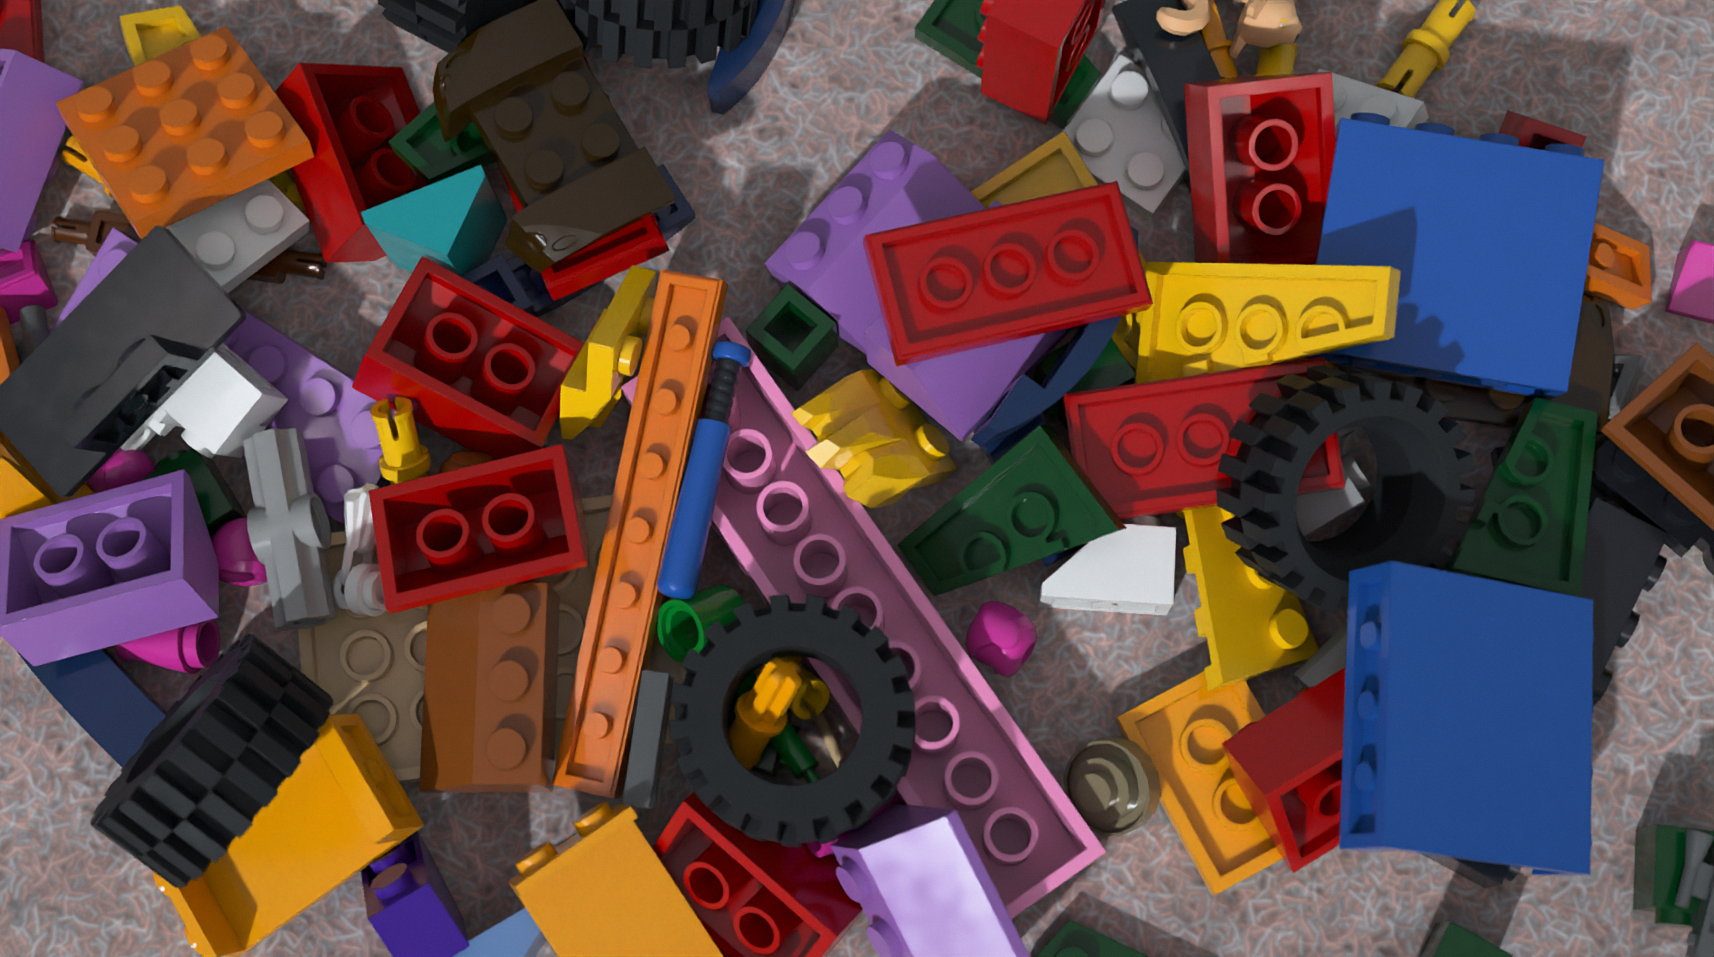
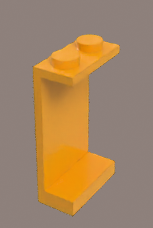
M359 713L329 715L326 723L317 730L320 734L313 746L300 757L302 762L298 768L277 789L279 793L267 808L263 806L253 818V824L241 838L237 836L231 842L228 851L216 863L211 861L206 871L196 880L191 879L187 886L175 888L153 871L156 885L171 899L185 924L184 931L189 944L203 957H239L363 870L370 862L381 857L424 826L423 821Z
M607 801L598 804L572 824L578 833L556 848H554L550 841H546L515 863L520 873L510 879L508 883L558 957H724L635 824L634 820L638 816L629 805L619 803L614 808H611Z

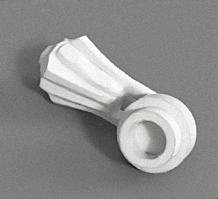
M369 483L361 487L349 489L344 495L346 546L342 569L338 571L332 580L331 589L334 604L340 609L351 610L357 615L379 616L386 609L379 564H372L376 539L369 498V490L377 489L379 486ZM354 553L362 554V564L352 567ZM342 584L345 586L344 594L341 592Z

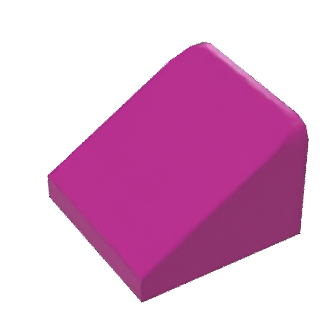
M34 239L21 243L18 253L8 250L0 252V306L6 310L10 325L20 321L19 311L23 307L40 305L46 311L58 306L56 294Z
M1694 240L1677 255L1665 312L1714 324L1713 244Z

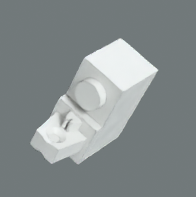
M222 343L120 448L125 451L142 450L156 433L160 436H166L175 426L185 428L181 434L183 440L200 454L208 458H213L215 455L242 458L245 455L243 440L250 438L253 433L264 431L289 399L228 346Z

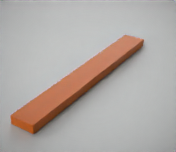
M663 269L660 271L551 785L613 799L621 798L632 743L642 670L648 669L657 627V615L663 598V594L657 587V578L687 468L697 423L702 413L713 360L712 351L717 341L728 284L722 279Z

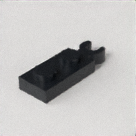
M1609 438L1594 453L1591 482L1627 513L1668 533L1669 535L1664 544L1681 558L1693 545L1703 552L1702 557L1706 568L1714 575V530Z

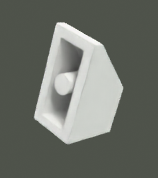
M1152 516L1121 519V522L1127 529L1090 541L1042 583L1038 607L1167 615L1174 601L1176 527L1160 526V519Z

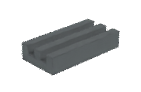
M642 670L622 805L656 808L671 707L670 700L675 680L670 673Z

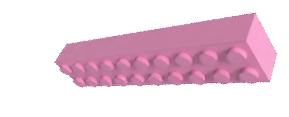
M728 316L720 322L717 341H730L748 347L751 350V360L747 367L741 368L738 384L735 388L736 393L733 397L731 415L728 418L731 433L723 462L711 526L767 607L771 606L769 596L788 594L791 603L806 604L807 594L826 598L829 608L841 611L844 604L859 612L863 624L870 629L876 625L888 638L889 648L895 656L900 655L907 670L911 691L913 690L916 719L915 741L913 742L911 752L912 760L906 776H902L896 787V793L905 805L953 809L957 811L1012 920L1099 859L1106 851L861 503L847 497L843 489L844 479L839 472L834 469H821L805 453L817 443L816 439L808 428L801 426L791 414L794 408ZM712 360L700 419L704 417V412L707 408L706 403L709 399V391L712 387L711 382L714 379V370L717 366L714 360ZM638 376L621 386L630 408L632 407ZM801 656L812 673L828 686L830 691L829 698L858 739L862 725V705L850 681L833 666L815 658Z

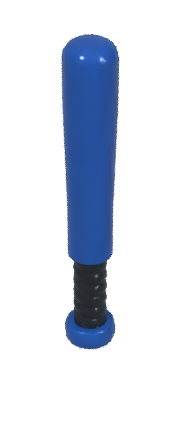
M717 341L713 347L712 359L716 362L717 366L714 370V379L711 382L712 387L706 403L707 408L703 419H699L687 468L657 578L658 590L663 595L674 599H689L694 596L700 578L723 462L731 433L728 418L731 415L733 397L736 393L735 388L738 384L741 368L747 367L751 360V350L735 342Z

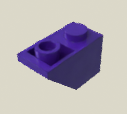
M418 831L381 857L370 862L367 867L361 870L367 919L393 957H452L470 946L464 919Z

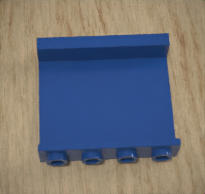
M1360 112L1352 114L1351 119L1341 118L1335 127L1336 144L1315 265L1391 266L1400 270L1394 338L1303 358L1325 357L1326 362L1550 400L1566 393L1571 373L1604 160L1584 157L1585 150L1583 148L1568 144H1549L1545 146L1544 150L1519 146L1520 140L1506 134H1482L1478 140L1454 136L1455 130L1452 127L1437 123H1420L1415 126V129L1389 125L1390 119L1388 117L1375 113Z
M1395 561L1349 571L1339 849L1358 852L1398 850L1532 868V875L1539 876L1591 875L1593 600Z

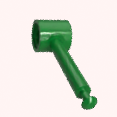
M718 584L696 591L695 595L689 599H672L665 602L657 615V633L663 649L673 660L682 664L690 648L699 653L708 641L703 632L716 620L724 628L737 619L733 609L744 605V600L730 586ZM754 672L744 680L737 690L736 694L739 698L742 694L752 690L758 679ZM787 719V724L782 732L771 737L769 741L796 779L804 777L808 784L820 780L821 778L815 770L819 763Z

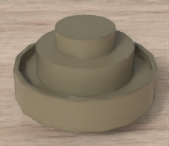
M1102 737L1078 748L1067 762L1063 779L1065 794L1091 831L1102 836H1122L1147 824L1156 812L1161 794L1159 774L1151 757L1137 743L1122 737Z

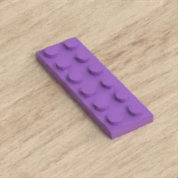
M112 228L50 333L140 242L139 240L122 230ZM239 305L246 313V319L223 343L289 399L265 430L272 428H297L303 432L313 491L320 497L326 513L345 525L344 495L347 491L364 486L366 483L374 484L381 488L388 481L382 477L380 471L379 457L383 453L375 422L370 414L371 407L378 401L351 388L354 377ZM391 409L393 420L395 421L394 413L397 411ZM415 421L418 432L422 424Z

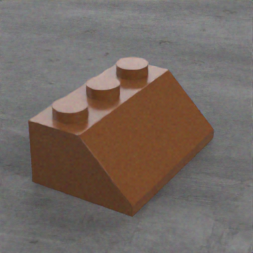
M1696 342L1604 425L1602 432L1714 530V356Z
M515 583L428 605L419 792H553V785L551 783L554 774L560 597L548 583Z

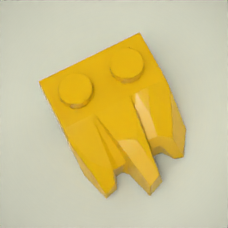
M634 265L631 266L607 309L604 308L562 382L559 417L562 439L572 440L588 426L601 428L623 397L624 392L621 386L629 382L630 377L635 373L641 356L642 340L645 335L647 336L655 299L657 271Z
M875 369L859 370L844 377L791 412L801 426L811 429L817 436V443L805 453L821 469L840 470L844 477L843 489L847 497L871 509L894 504L912 489L939 484L958 470L948 454L950 449L943 434L935 426L926 422L914 402Z

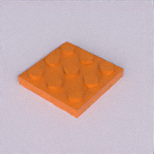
M227 26L55 102L63 121L140 239H143L155 226L166 228L314 157L309 139Z

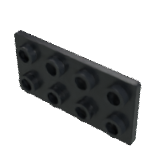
M155 226L0 385V430L59 496L71 497L244 322L246 313L169 229Z

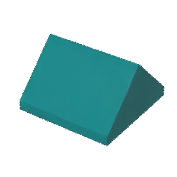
M481 165L361 212L364 223L394 266L413 272L423 256L460 277L489 261L508 220Z

